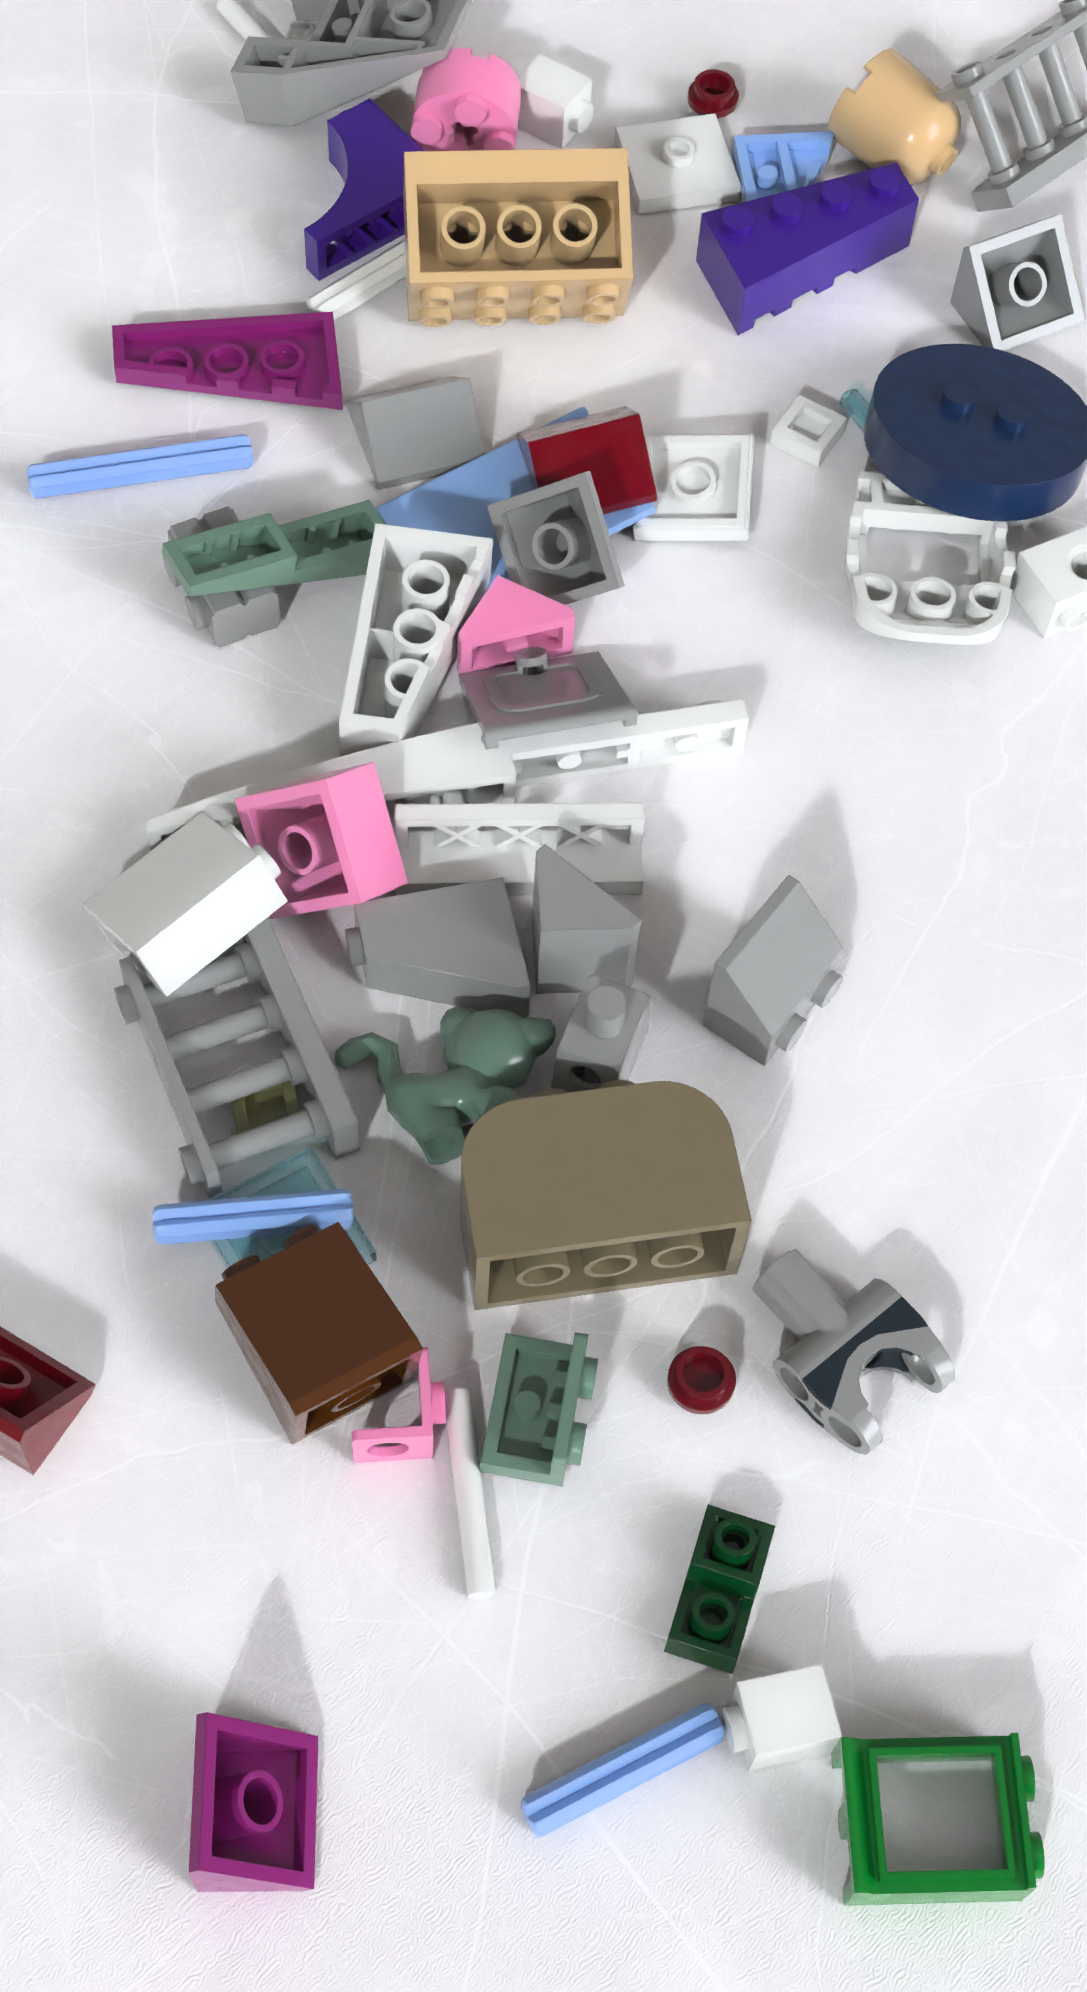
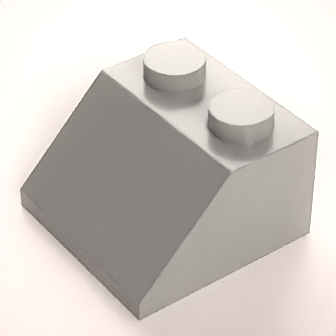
M788 875L715 962L702 1024L763 1066L769 1062L779 1048L789 1052L794 1047L807 1026L808 1020L804 1018L815 1004L824 1008L833 998L843 980V976L838 974L837 970L844 948L800 881Z

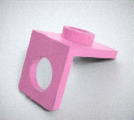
M428 1347L423 1348L418 1363L421 1426L352 1431L354 1462L433 1458V1424H446L444 1382H430ZM381 1443H401L395 1446H374Z

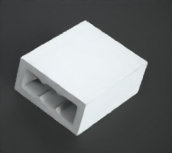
M200 812L85 901L83 906L111 946L124 958L131 956L136 969L165 996H169L288 900L274 880L281 874V871L268 852L259 844L251 848L244 836L230 822L222 827L205 813Z

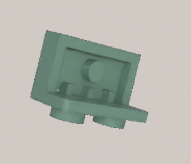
M575 1332L573 1345L505 1333L480 1463V1472L562 1487L566 1463L580 1466L587 1424L574 1422L578 1398L592 1400L598 1365L597 1358L585 1356L589 1334Z

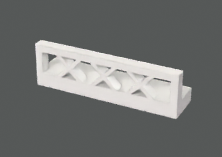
M644 803L395 804V838L408 880V884L396 888V895L502 877L504 878L508 896L533 895L536 851L544 844L609 895L642 894L644 884L642 837L645 823ZM605 825H629L628 829H600ZM481 826L499 827L497 830L480 831L477 828ZM542 826H560V827H561V828H559V829H557V830H540V829H538V828H540V827H542ZM407 827H436L438 829L434 831H408Z

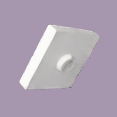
M715 113L615 127L614 141L616 147L628 148L629 186L638 214L740 201L742 187Z
M753 434L644 435L657 492V501L652 502L655 505L654 514L634 523L635 541H748L754 448Z

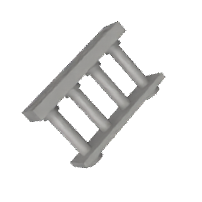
M1087 0L1061 1L1058 4L1060 12L985 61L971 62L951 73L953 81L934 93L942 103L966 99L991 167V171L987 174L989 181L971 192L978 212L1015 207L1087 157V114L1081 113L1057 43L1071 32H1074L1087 70ZM1036 55H1039L1062 121L1058 126L1060 133L1054 137L1046 136L1021 66ZM1001 78L1004 80L1027 145L1023 149L1025 156L1018 161H1011L986 92V88Z
M268 917L243 936L244 943L235 946L236 953L210 962L169 996H165L151 982L142 984L131 956L119 960L124 985L114 988L120 1011L126 1024L138 1021L187 1143L186 1146L178 1148L185 1173L191 1186L203 1182L209 1200L224 1199L218 1169L313 1135L316 1140L326 1137L335 1159L360 1150L357 1117ZM245 977L247 982L258 980L264 995L257 997V1005L164 1037L153 1008ZM266 1028L270 1034L280 1031L287 1046L280 1049V1057L188 1090L185 1089L175 1065V1060ZM291 1081L292 1086L303 1083L310 1101L303 1103L304 1110L214 1143H207L196 1114Z

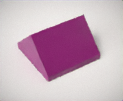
M209 1712L196 1715L189 1875L197 1892L307 1891L314 1889L318 1736Z

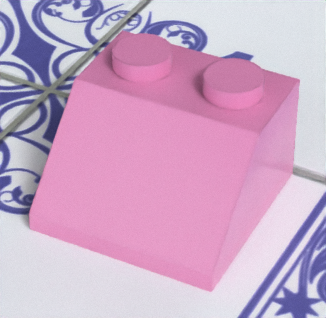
M374 762L326 772L234 799L246 841L251 848L256 844L262 846L281 871V874L274 880L288 901L273 912L269 919L360 904L408 884Z

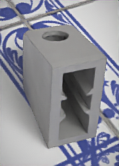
M589 975L560 1041L555 1059L551 1088L564 1089L569 1093L597 1089L600 1085L609 1081L628 1080L648 1032L651 996L623 984L596 975ZM588 1067L599 1075L601 1081L598 1083H588L579 1078L584 1076V1068Z

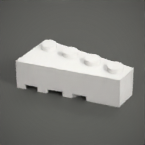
M375 523L339 718L340 757L393 742L400 743L401 740L416 737L458 649V633L482 599L491 581L493 538Z

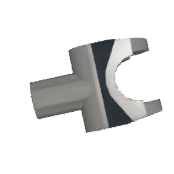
M797 1249L786 1252L774 1261L757 1279L752 1288L753 1292L799 1340L773 1361V1368L779 1381L816 1423L843 1445L859 1454H868L883 1441L881 1429L875 1418L867 1410L869 1404L861 1393L859 1379L872 1371L890 1370L902 1374L911 1382L916 1379L923 1387L934 1393L941 1392L955 1380L952 1361L941 1342L921 1315L890 1284L881 1279H873L846 1302Z

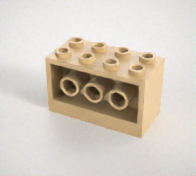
M628 148L404 152L403 205L408 321H420L421 325L427 327H443L450 325L453 320L474 319V322L478 325L497 326L504 324L507 319L529 318V322L532 324L549 325L559 322L564 317H583V321L587 323L602 324L613 321L615 316L624 315L634 279Z

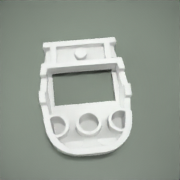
M859 471L856 501L853 502L845 554L849 595L854 617L858 625L875 635L916 642L971 645L988 643L997 638L1010 610L1013 592L1010 589L1011 579L1016 569L1015 551H1009L1006 541L1007 522L970 519L938 510L903 492L880 472ZM876 527L891 530L978 535L980 583L975 585L950 584L936 577H923L916 581L897 580L879 573H868V528Z

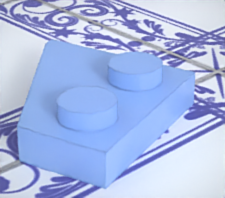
M833 132L734 136L732 153L736 173L742 187V203L818 183L832 151Z

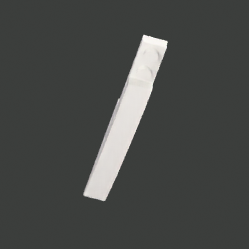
M743 699L725 702L709 700L692 707L665 711L661 709L643 711L638 714L637 725L624 727L622 721L500 740L498 741V748L487 750L481 741L482 730L478 723L460 726L309 765L145 820L150 851L200 812L205 813L222 827L230 822L246 839L234 799L330 771L374 762L392 827H395V804L515 803L516 787L742 753L749 717Z

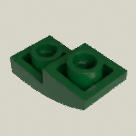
M709 1504L707 1505L664 1652L733 1674L775 1529L774 1525Z

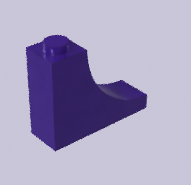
M370 98L327 120L329 161L337 169L345 185L334 205L316 222L304 228L306 269L318 281L405 235L403 205L404 152L424 150Z

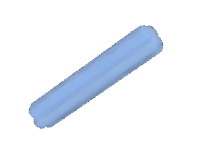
M345 1188L161 1204L154 1207L153 1211L154 1237L156 1242L161 1245L290 1234L313 1224H318L320 1229L323 1230L339 1222L343 1229H347L353 1225L354 1221L352 1195L350 1190Z
M702 1703L525 1795L521 1801V1810L528 1826L536 1836H544L721 1743L726 1733L718 1713L710 1703Z

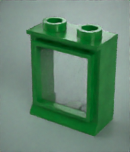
M1011 1733L1009 1736L885 1739L840 1738L831 1753L832 1769L842 1768L844 1803L838 1811V1829L840 1839L848 1840L851 1880L842 1890L844 1906L1022 1901L1037 1888L1036 1879H1042L1044 1875V1848L1040 1833L1030 1832L1027 1802H1032L1035 1797V1773L1031 1757L1029 1755L1021 1756L1018 1733Z

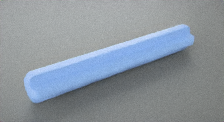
M241 434L31 464L27 468V476L32 496L39 499L247 469L253 466V451L248 435Z

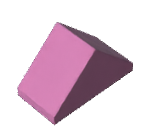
M497 575L458 633V673L516 665L515 652L527 647L546 649L547 658L572 653L575 615L572 608Z

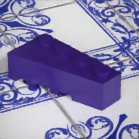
M896 162L704 212L701 215L696 262L737 335H740L752 329L754 320L769 312L775 317L790 309L792 301L811 290L819 294L832 287L834 279L845 272L851 271L857 274L908 247L919 198Z

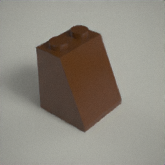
M339 1222L323 1230L320 1229L318 1224L300 1229L282 1243L284 1250L260 1261L257 1255H252L234 1263L221 1274L223 1281L215 1285V1302L292 1445L412 1381L423 1350L418 1338Z

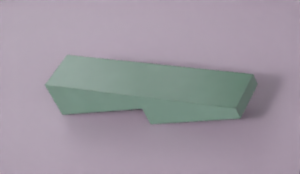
M370 500L279 526L271 513L165 542L162 547V555L188 597L366 575L375 523H385Z

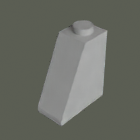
M503 877L373 899L360 904H354L355 927L345 929L346 946L351 967L363 966L367 988L477 1011L499 1008L512 1011L522 1017L528 1016L531 985Z

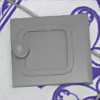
M527 647L515 652L516 665L458 674L459 684L482 730L481 741L486 750L498 748V741L616 721H622L624 727L637 725L638 712L635 705L631 703L599 651L547 659L546 649Z

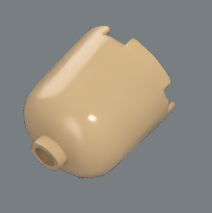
M894 48L881 51L864 66V69L870 75L863 81L857 91L854 92L849 87H846L832 110L827 128L834 133V139L837 143L872 169L897 162L911 186L926 180L932 174L941 176L949 169L958 155V150L954 146L957 143L961 129L959 108L954 101L942 103L934 95L940 88Z

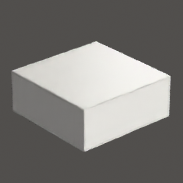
M799 394L772 429L770 445L818 468L843 435L847 417Z

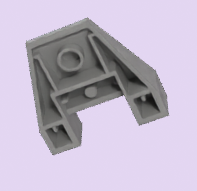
M291 0L296 20L318 22L310 40L248 36L231 69L246 122L275 126H295L446 59L472 0Z

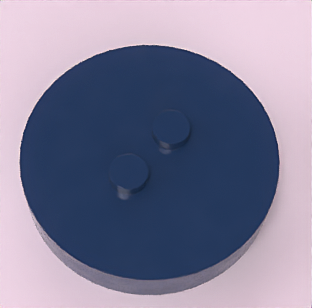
M939 344L917 348L898 356L883 368L875 382L863 428L867 451L882 474L895 486L916 500L938 510L970 519L998 522L1019 521L1039 517L1056 510L1065 504L1079 487L1087 465V406L1067 383L1044 367L1018 355L990 347L971 344Z

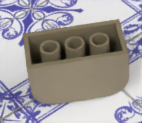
M614 1080L592 1090L568 1093V1091L559 1088L545 1089L535 1093L530 1098L511 1100L493 1107L484 1113L469 1130L463 1144L461 1156L460 1225L474 1310L733 1275L738 1272L752 1219L733 1133L728 1119L721 1108L710 1097L696 1088L672 1081L634 1084L629 1080Z

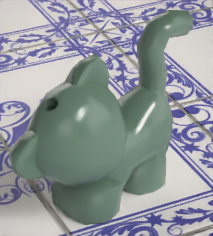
M461 1007L448 1009L440 1021V1035L446 1042L443 1051L449 1070L437 1074H403L400 1066L398 1044L373 1032L351 1038L336 1050L335 1062L339 1067L348 1070L370 1056L376 1059L377 1081L385 1094L387 1111L405 1131L416 1139L428 1162L440 1165L462 1155L463 1144L466 1139L463 1130L464 1126L474 1124L484 1113L493 1107L517 1099L512 1089L525 1084L536 1057L545 1053L554 1043L556 1031L551 1019L522 1017L512 1011L499 1008L476 1012Z

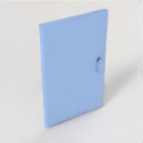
M581 407L542 427L588 416L589 414L585 407ZM515 439L375 509L386 525L493 538L491 581L485 591L486 593L497 575L510 580L487 505L534 489L518 441ZM650 502L604 514L609 535L654 514L655 505Z

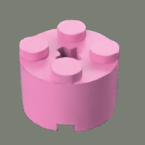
M453 48L450 49L446 59L424 68L417 85L411 123L412 139L424 151L514 150L521 105V84L514 70L504 60L490 53L488 59L471 55L472 49Z

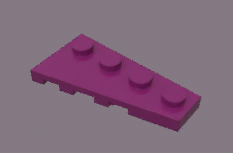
M333 311L112 325L114 369L117 383L343 410Z

